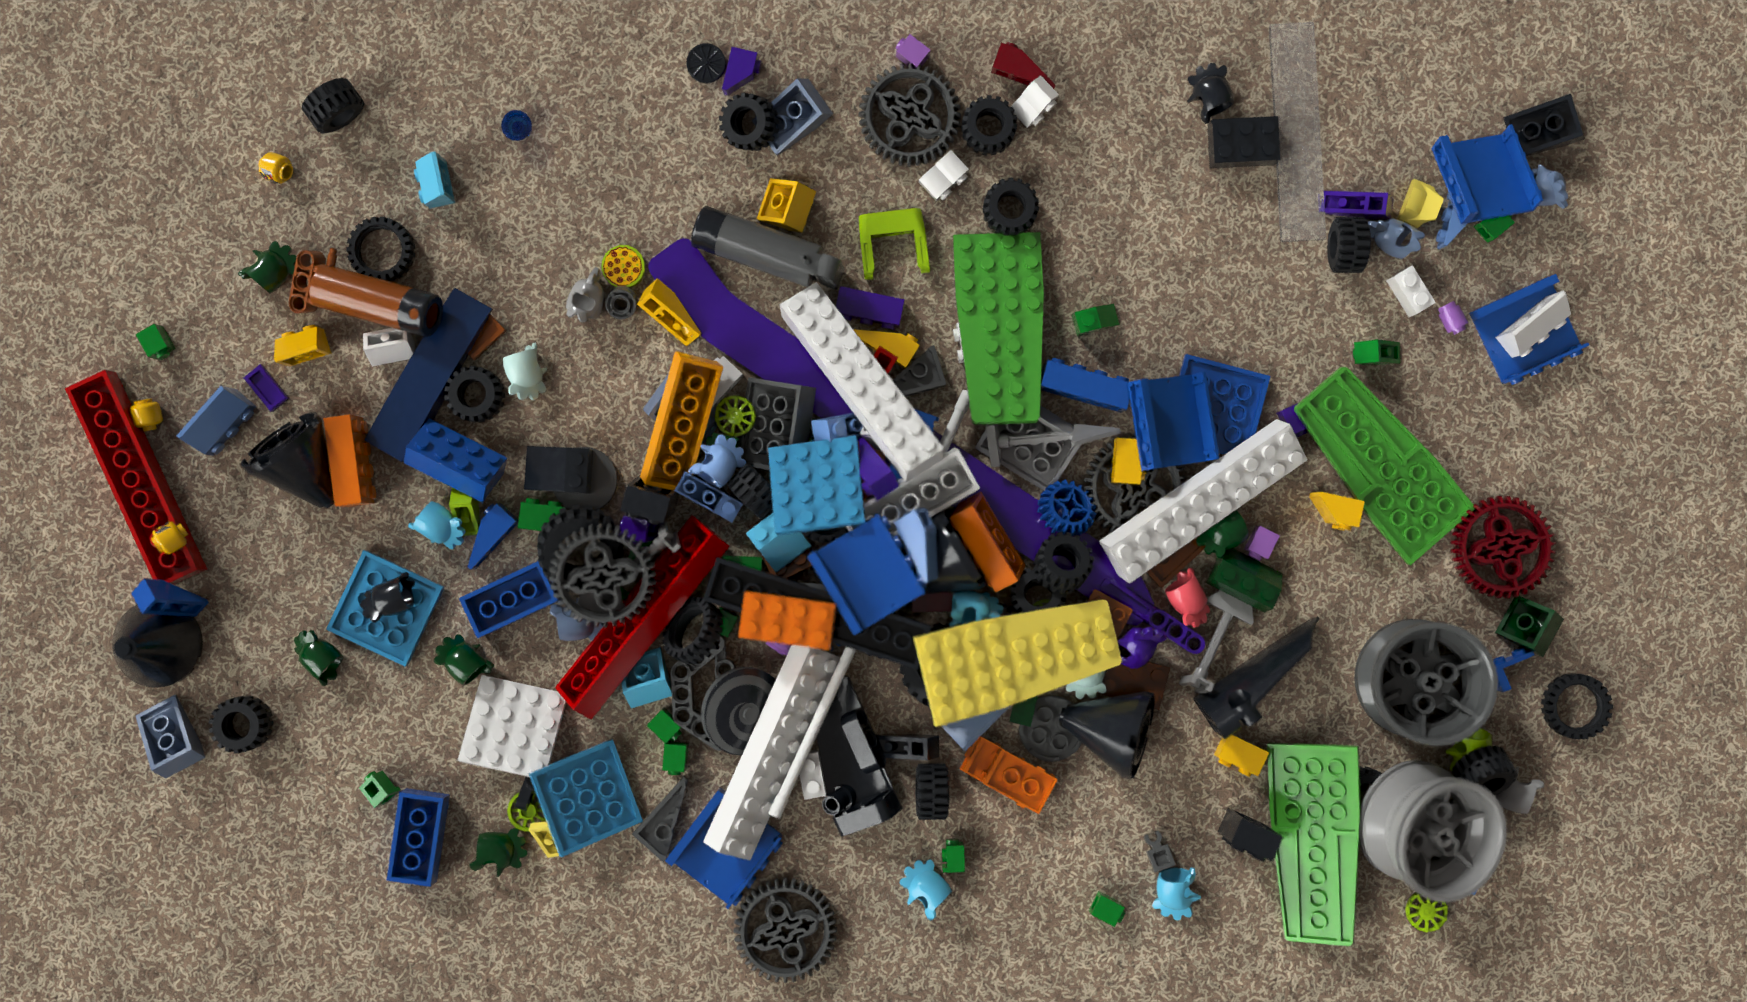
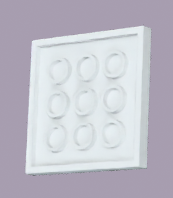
M481 675L457 761L530 777L529 773L550 765L566 701L558 691Z

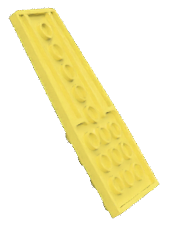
M1102 599L978 620L914 637L934 725L937 727L1008 707L1116 667L1122 662L1109 604L1106 600Z

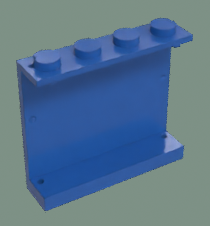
M1512 124L1508 125L1502 134L1451 143L1448 135L1440 136L1431 148L1461 224L1532 212L1543 201L1542 193L1534 179V173L1529 167L1526 154L1522 150L1518 134L1515 132Z
M1556 274L1469 313L1502 384L1510 382L1511 385L1519 383L1524 380V375L1528 373L1531 376L1544 371L1542 367L1550 364V367L1564 362L1563 357L1568 355L1570 358L1583 353V348L1589 346V343L1580 344L1568 317L1565 319L1567 321L1566 324L1557 330L1552 329L1548 333L1550 336L1540 344L1536 342L1531 346L1533 350L1524 357L1517 356L1512 358L1495 338L1546 296L1557 293L1553 284L1560 282Z
M1206 371L1192 375L1150 380L1146 378L1127 382L1141 471L1219 459V448L1216 441Z
M876 514L866 524L858 526L822 549L807 556L854 635L926 592L924 590L927 586L926 583H924L921 575H915L912 570L915 567L909 555H903L901 548L904 546L897 535L892 536L889 531L892 527L886 516L881 517L880 514Z
M720 787L668 855L665 862L670 866L676 864L726 902V908L729 909L732 904L736 906L743 897L741 892L745 886L749 889L756 880L754 874L757 870L760 869L762 871L770 861L767 858L772 851L776 853L783 842L780 840L783 835L767 823L751 860L718 853L703 841L726 792Z

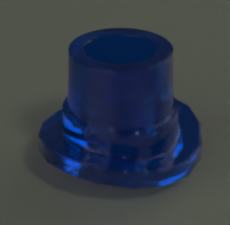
M520 110L510 111L503 117L501 123L502 132L512 141L523 140L532 131L531 119Z

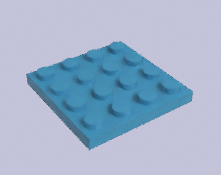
M857 436L835 438L832 442H829L827 439L768 448L776 535L866 524L861 486L862 480L859 472Z
M363 550L326 630L406 667L445 587L370 551ZM408 572V578L415 581V585L412 588L413 607L398 615L382 616L375 623L371 622L370 618H365L363 616L364 609L360 607L361 601L366 598L364 593L381 584L385 578L389 581ZM399 582L400 591L402 592L403 587L402 584Z
M613 739L529 773L559 857H564L643 822Z

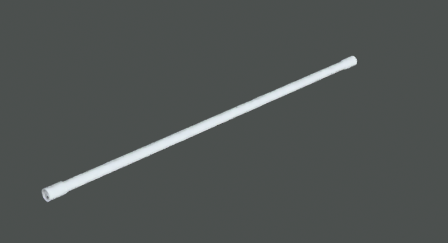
M962 390L954 412L939 442L944 448V453L948 451L964 414L969 408L968 391ZM898 535V538L900 539L902 545L904 546L905 543H904L903 539L900 538L899 535ZM845 647L781 789L768 812L776 818L780 819L791 791L856 652L855 649Z

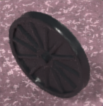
M703 43L695 46L689 52L686 65L693 79L701 83H712L723 75L726 61L723 52L717 46Z

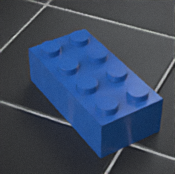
M1052 358V360H1048L1043 365L1041 391L1120 413L1127 410L1130 401L1128 378L1122 376L1111 378L1107 376V372L1095 370V372L1086 371L1087 367L1079 364L1068 366L1065 365L1064 360Z
M431 419L426 421L408 443L404 457L405 464L482 503L503 476L507 457Z
M539 561L462 596L459 600L476 637L481 638L557 603L561 597L554 598L553 594L557 590H551L550 586L552 583L549 581V578L545 577L543 569L540 567Z
M409 788L399 792L386 881L428 887L437 882L450 794Z

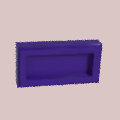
M262 364L243 377L270 412H274L290 399Z

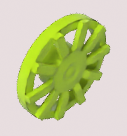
M738 395L728 396L721 400L716 407V424L726 435L742 436L753 428L756 412L752 403L745 397ZM735 399L734 407L730 405L728 400ZM738 399L744 401L740 408L738 407ZM724 403L729 408L728 411L721 408ZM748 405L750 411L744 412L743 409ZM719 412L725 413L726 416L719 417ZM746 415H751V422L745 419ZM727 419V422L722 426L720 420ZM742 422L749 425L745 430L741 425ZM729 424H732L731 432L726 430ZM736 425H738L741 432L735 433Z
M534 792L527 811L512 809L519 793L512 797L508 804L507 813L514 827L521 831L529 832V827H526L528 820H531V823H535L534 817H536L541 822H546L545 816L543 818L537 814V812H543L542 808H537L540 804L539 801L533 803L536 792ZM512 812H519V816L514 820ZM521 818L524 819L523 826L517 823Z
M1414 893L1408 899L1405 908L1409 923L1417 930L1426 933L1440 929L1445 921H1447L1448 906L1446 902H1441L1442 906L1435 908L1438 901L1430 903L1428 898H1426V901H1423L1420 897L1421 894ZM1416 898L1420 902L1418 906L1412 904ZM1410 908H1415L1417 912L1410 914ZM1443 910V915L1437 914L1436 911ZM1419 916L1418 921L1414 923L1412 917ZM1434 917L1440 918L1441 920L1438 923H1436ZM1423 919L1425 920V928L1419 927ZM1429 920L1432 921L1434 926L1429 927Z

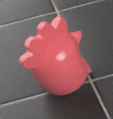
M1188 568L1187 573L1180 571L1177 574V580L1166 588V596L1173 608L1183 615L1184 625H1191L1196 628L1200 624L1207 622L1206 614L1210 613V608L1207 605L1208 599L1204 588L1201 587L1195 576L1194 570Z

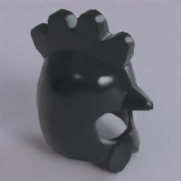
M1210 63L1206 70L1202 66H1198L1196 68V76L1188 77V82L1193 87V93L1187 102L1203 101L1201 120L1205 124H1209L1212 116L1224 112L1235 102L1232 89L1225 78L1227 74V67L1225 65L1217 68L1215 63Z
M405 572L389 581L385 578L381 584L376 585L372 590L366 591L364 593L366 598L360 603V607L364 609L363 616L370 618L371 622L375 623L382 616L398 615L412 608L414 605L412 588L415 585L414 579L408 578L409 573ZM399 582L402 584L403 587L402 592L400 591Z

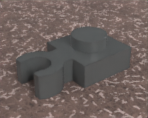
M1155 831V841H1151L1148 834L1144 835V841L1151 846V850L1146 851L1154 873L1175 866L1168 844L1161 846L1162 835L1159 831Z

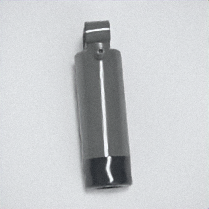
M704 206L701 209L691 235L692 247L805 287H809L813 281H817L823 286L837 290L845 270L840 259L823 254V247L821 245L709 206Z

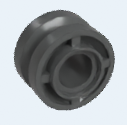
M627 286L615 287L606 298V310L616 319H627L635 312L638 306V297L635 291ZM618 298L625 299L627 306L620 307L616 300Z

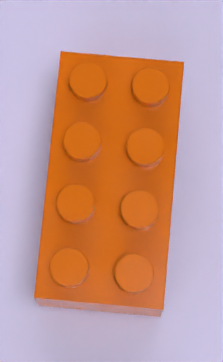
M350 414L323 418L335 506L353 507L375 504L374 499L377 494L371 480L374 470L372 464H369L368 457L371 454L370 444L364 441L366 438L365 434L368 433L367 422L364 421L363 417Z
M982 492L960 502L952 513L950 522L953 529L961 535L964 547L970 550L974 556L975 565L979 569L981 568L985 574V581L988 586L992 587L995 592H998L1018 582L1026 565Z
M746 591L744 592L738 637L830 650L833 642L837 606L831 602Z

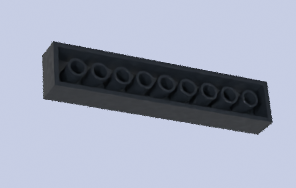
M722 557L716 558L703 599L704 601L741 613L744 592L746 591L835 603L827 591ZM837 607L833 643L917 670L920 662L914 637L930 633L932 625L892 612L854 635Z

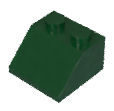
M1521 596L1514 597L1495 633L1521 648H1525V650L1534 651V654L1544 657L1564 618L1548 607Z

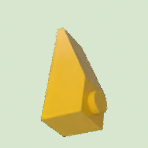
M657 278L643 291L637 305L685 346H688L700 336V330L676 294Z
M853 329L861 341L868 347L876 351L879 346H882L896 355L898 359L895 363L904 369L908 367L920 347L917 344L918 339L908 333L904 336L901 333Z

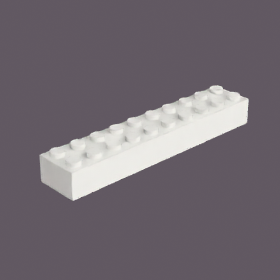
M817 282L780 304L781 317L906 483L943 460L944 448Z
M1278 419L1274 420L1101 539L1099 542L1117 575L1128 583L1133 582L1306 462L1307 458L1291 425Z
M791 645L703 841L718 853L751 860L770 818L768 812L781 789L840 660V657L818 648Z

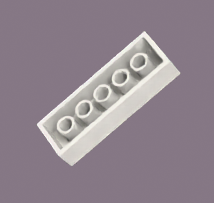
M953 448L943 454V460L907 483L903 478L897 480L900 486L877 501L873 495L864 499L865 522L875 517L876 514H880L881 517L886 516L892 526L889 529L893 537L898 536L897 527L894 522L914 509L926 508L931 517L977 491L980 487L957 448ZM862 524L851 525L846 527L850 532Z

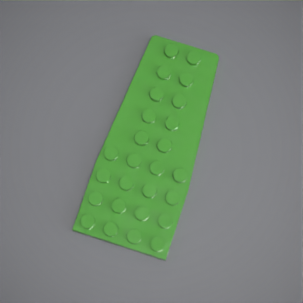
M1027 232L1014 236L1002 233L953 235L955 299L971 421L974 425L1037 423L1040 417L1044 302L1040 232Z
M1338 368L1294 407V412L1353 497L1357 500L1365 501L1364 513L1407 565H1412L1462 521V516L1467 517V510H1475L1474 504L1438 460L1349 368Z
M1269 742L1267 744V752H1269L1268 783L1271 827L1283 836L1275 855L1285 939L1293 942L1351 946L1355 937L1361 794L1359 746Z

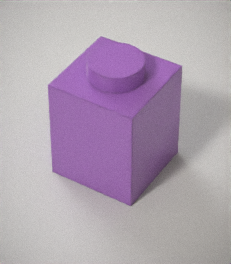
M911 34L906 39L902 38L896 45V57L907 66L911 63L913 65L912 69H917L919 64L922 67L930 56V49Z
M1255 526L1244 549L1249 552L1248 556L1258 561L1261 558L1269 559L1280 535L1262 526Z

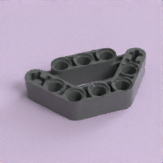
M718 634L721 641L719 642L720 648L716 646L714 650L711 649L712 655L708 657L704 655L702 663L686 664L678 661L671 668V689L674 722L711 748L722 751L709 740L706 733H701L697 729V723L702 722L701 712L695 709L693 674L714 657L715 680L723 674L720 671L722 663L729 664L731 670L736 668L734 661L726 657L725 637L722 634ZM678 666L686 667L687 675L685 677H680L677 674L676 669ZM679 688L687 689L689 694L686 699L678 696ZM687 710L690 714L689 720H681L679 718V711Z

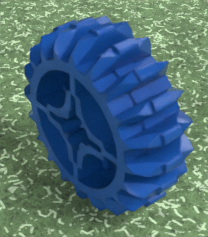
M1066 479L1061 483L1056 481L1048 485L1040 494V499L1037 503L1040 506L1037 512L1043 514L1040 520L1046 521L1045 528L1050 526L1052 528L1051 534L1057 531L1066 535L1069 532L1072 533L1071 536H1080L1087 532L1093 525V519L1096 516V513L1093 511L1096 509V505L1091 504L1094 498L1087 496L1089 490L1084 492L1082 485L1076 487L1074 481L1068 484ZM1063 496L1064 499H1055L1054 497ZM1075 518L1080 520L1078 522L1069 521L1070 519L1074 520Z

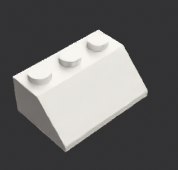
M1563 290L1546 296L1495 337L1512 358L1526 356L1533 350L1531 346L1536 342L1540 344L1550 336L1548 333L1552 329L1557 330L1566 324L1567 321L1565 319L1571 315L1566 293Z

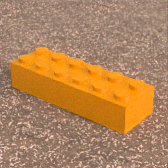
M675 351L640 475L645 485L675 490L684 472H688L690 467L696 464L723 371V366L717 361Z

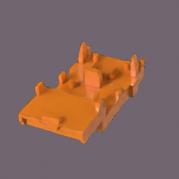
M980 736L967 749L966 757L959 768L964 773L981 781L984 785L1014 800L1023 809L1026 807L1037 814L1041 812L1058 780L1055 775L1047 773L1039 765L1034 766L1024 758L1010 753L1001 747L1000 744L994 743L983 736Z

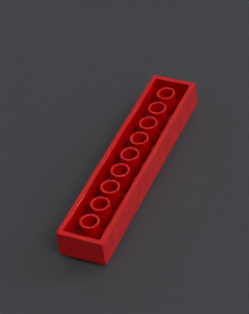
M103 370L64 388L152 579L164 580L175 585L207 570L142 427L137 428L134 425L130 415V407L132 405L117 372ZM169 521L174 522L176 525L181 523L188 533L185 536L186 545L172 554L160 553L151 540L154 537L153 531Z
M693 515L678 532L681 547L673 552L667 546L655 561V567L650 569L656 571V576L651 577L656 579V584L650 585L654 588V593H648L651 596V600L645 601L646 607H639V615L632 612V620L625 616L626 621L624 624L618 619L617 626L615 627L611 621L608 622V627L605 628L603 626L556 685L555 689L569 706L590 720L600 711L604 703L614 693L662 630L669 624L670 620L693 591L696 590L705 576L711 571L716 558L721 557L728 549L729 545ZM642 578L627 596L626 600L623 601L626 606L637 596L641 588Z

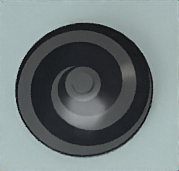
M738 667L719 676L706 692L701 708L702 725L709 740L724 752L742 756L776 679L767 672L754 667Z

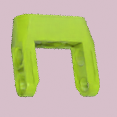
M920 208L868 213L858 216L865 280H872L874 273L871 238L913 233L917 265L920 268L921 274L930 273L926 232Z

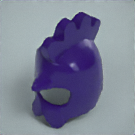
M1135 627L1130 629L1117 641L1118 647L1120 645L1125 647L1131 654L1126 658L1120 653L1121 664L1133 669L1146 665L1155 654L1157 645L1167 640L1166 634L1161 629L1153 630V627L1144 629Z

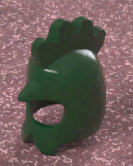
M274 241L266 251L253 250V253L258 257L257 262L250 267L241 269L238 275L242 279L252 278L271 294L282 286L289 275L294 274L297 256L290 255L292 251L290 246L284 245L280 248L279 243Z
M1236 509L1200 534L1196 539V544L1198 546L1204 545L1206 554L1211 555L1215 553L1216 557L1220 559L1225 555V550L1237 547L1249 538L1247 525Z
M305 630L301 631L294 638V643L296 644L294 650L299 655L298 660L322 686H326L328 684L327 679L335 680L337 678L336 669L341 664L343 655L329 642L317 638L313 630L308 632Z
M457 634L454 639L445 637L442 641L443 645L437 646L435 650L438 656L434 658V663L444 665L449 674L463 686L472 682L481 673H491L492 668L495 666L491 661L482 658L476 653V650L481 646L480 644L471 645L465 642L460 634Z
M518 828L510 829L508 833H480L477 841L476 860L469 865L471 870L477 871L486 864L496 863L497 877H499L503 870L509 866L521 868L520 858H525L528 854L526 849L521 848L525 845L526 839L523 836L518 837Z

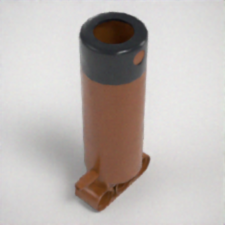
M330 248L327 262L325 255L320 251L303 250L298 253L289 297V307L294 313H313L319 307L424 337H429L437 331L443 316V302L439 295L335 267L337 259V249Z

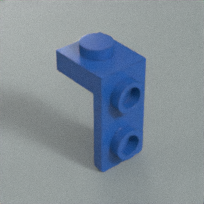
M1519 648L1512 651V655L1509 657L1501 656L1493 659L1498 676V691L1506 692L1512 689L1503 668L1534 656V651Z

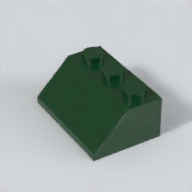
M1232 548L1225 550V555L1222 558L1216 559L1206 583L1265 613L1272 610L1282 590L1283 573Z

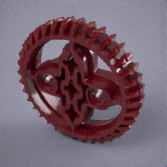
M1496 496L1495 500L1493 497H1488L1486 501L1480 500L1479 506L1474 504L1475 510H1467V517H1461L1462 524L1455 526L1459 531L1451 533L1457 537L1456 540H1451L1450 542L1452 545H1456V549H1451L1450 552L1457 555V557H1453L1451 560L1459 562L1454 568L1456 570H1463L1459 576L1466 577L1464 581L1466 584L1472 583L1471 589H1478L1480 594L1486 593L1488 597L1495 595V598L1501 599L1503 596L1505 599H1510L1511 595L1519 597V593L1527 594V589L1534 590V584H1542L1540 578L1547 577L1544 570L1550 571L1552 569L1548 566V562L1553 563L1555 561L1553 558H1550V554L1556 553L1555 550H1551V546H1554L1556 542L1550 541V538L1555 535L1554 533H1548L1552 526L1544 525L1548 518H1539L1542 512L1540 510L1534 511V505L1527 506L1528 502L1526 500L1520 502L1518 497H1514L1512 500L1510 496H1504V498ZM1498 509L1513 510L1522 514L1532 523L1537 535L1529 529L1513 531L1510 519L1504 514L1499 513ZM1488 512L1489 516L1483 524L1486 538L1474 541L1466 552L1467 537L1472 525L1480 516ZM1496 521H1499L1501 526L1499 531H1496L1494 528ZM1496 536H1514V538H1513V539H1511V538H1509V537H1499V538H1496ZM1525 538H1526V539H1529V541H1527V542L1524 543L1523 545H1522V544H1519V543H1521L1522 541H1524ZM1504 544H1507V545H1508V546H1506V548H1503L1502 550H1498V548H1500V547L1503 546ZM1539 544V556L1535 567L1526 578L1517 582L1518 577L1523 572L1520 556L1532 553ZM1482 549L1487 550L1486 552H1484L1483 554H1481V556H1480V555H1476V554H1478L1479 552H1481ZM1492 556H1497V557H1510V558H1501V559H1500V558H1492ZM1469 559L1479 566L1493 564L1497 576L1501 580L1507 581V585H1495L1480 578L1472 569ZM1508 563H1510L1512 566V570L1509 574L1505 570V567Z

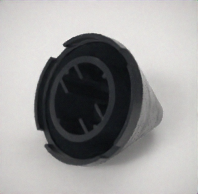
M309 412L299 416L301 420L299 422L284 424L259 442L248 453L251 457L249 462L245 459L242 460L241 466L248 474L319 508H329L334 504L327 442L322 419L316 412Z
M943 510L931 516L936 527L938 579L927 582V586L924 588L926 592L922 595L979 590L986 586L987 583ZM915 565V567L912 568V570L914 571L915 575L918 576L917 567Z
M138 605L130 608L120 618L112 639L113 655L122 673L133 682L152 688L170 686L185 679L194 670L193 667L198 657H201L203 648L201 629L194 617L142 614Z
M1143 691L1069 704L1066 708H1062L1059 720L1062 721L1064 728L1118 775L1132 780L1139 769L1148 741L1147 733L1149 725L1152 724L1155 694Z

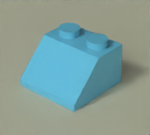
M436 151L430 152L415 162L417 169H414L416 181L420 182L421 190L418 193L421 203H424L428 208L455 203L446 160Z
M773 513L746 533L776 573L811 547L801 532L776 535Z
M661 647L646 651L622 681L623 694L630 708L672 696L671 680Z

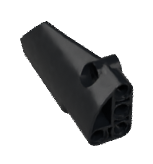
M1318 616L1301 624L1236 667L1234 672L1214 684L1211 692L1201 693L1193 698L1212 729L1218 735L1226 739L1240 730L1242 725L1239 720L1242 721L1245 727H1249L1262 719V715L1256 706L1286 673L1312 649L1314 629L1320 619Z
M844 676L817 735L827 797L822 801V807L827 814L833 815L834 823L841 837L885 822L903 809L885 769L886 758L850 677Z

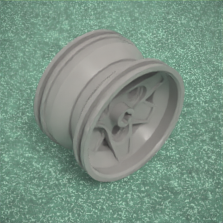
M1420 760L1406 761L1389 768L1373 782L1361 803L1359 845L1366 859L1376 869L1390 877L1403 880L1412 890L1433 901L1453 902L1473 894L1490 879L1502 858L1507 832L1504 812L1498 800L1484 787L1466 779L1455 778L1450 772L1430 762ZM1451 795L1453 800L1447 803L1448 798Z

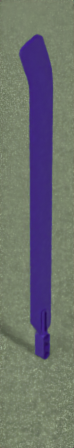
M686 238L679 239L650 260L648 269L655 280L658 278L676 294L700 330V336L764 380L815 387L816 394L813 413L820 418L853 413L798 338L745 304L727 290L700 251L692 247L691 240ZM933 431V435L940 442L942 435ZM951 443L948 451L953 448H957L980 487L977 491L951 506L956 509L960 502L982 492L1016 550L1034 561L1043 541L1052 535V528L1050 526L1045 528L1046 521L1040 520L1043 514L1037 512L1040 507L1037 504L1038 500L954 443ZM885 456V462L891 465V462ZM1086 532L1080 535L1079 540L1081 542L1085 540L1088 543L1086 547L1091 548L1092 553L1090 556H1094V561L1089 576L1082 586L1076 589L1077 591L1089 598L1092 591L1096 589L1133 610L1126 624L1136 626L1144 621L1153 629H1161L1169 640L1190 653L1198 654L1204 650L1205 641L1201 635L1154 605L1141 576L1131 583L1120 578L1100 542ZM1061 555L1053 556V561L1059 568L1068 571L1074 570V566L1068 558ZM1155 613H1160L1162 621L1154 625L1152 616ZM1174 625H1178L1180 628V633L1176 637H1172L1170 634V629ZM1196 637L1198 639V646L1195 649H1190L1188 642L1191 638Z

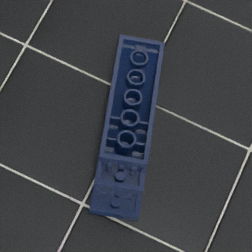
M457 288L452 290L443 304V316L437 331L429 337L422 338L364 441L404 462L406 446L428 419L434 420L445 400V395L448 394L445 391V386L449 387L450 383L447 382L449 377L453 379V373L455 371L460 372L469 351L473 348L478 335L493 310L492 308Z

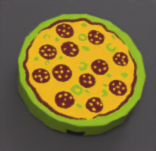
M618 245L611 248L605 254L601 270L604 278L612 286L632 288L643 279L645 262L643 256L635 248L629 245Z

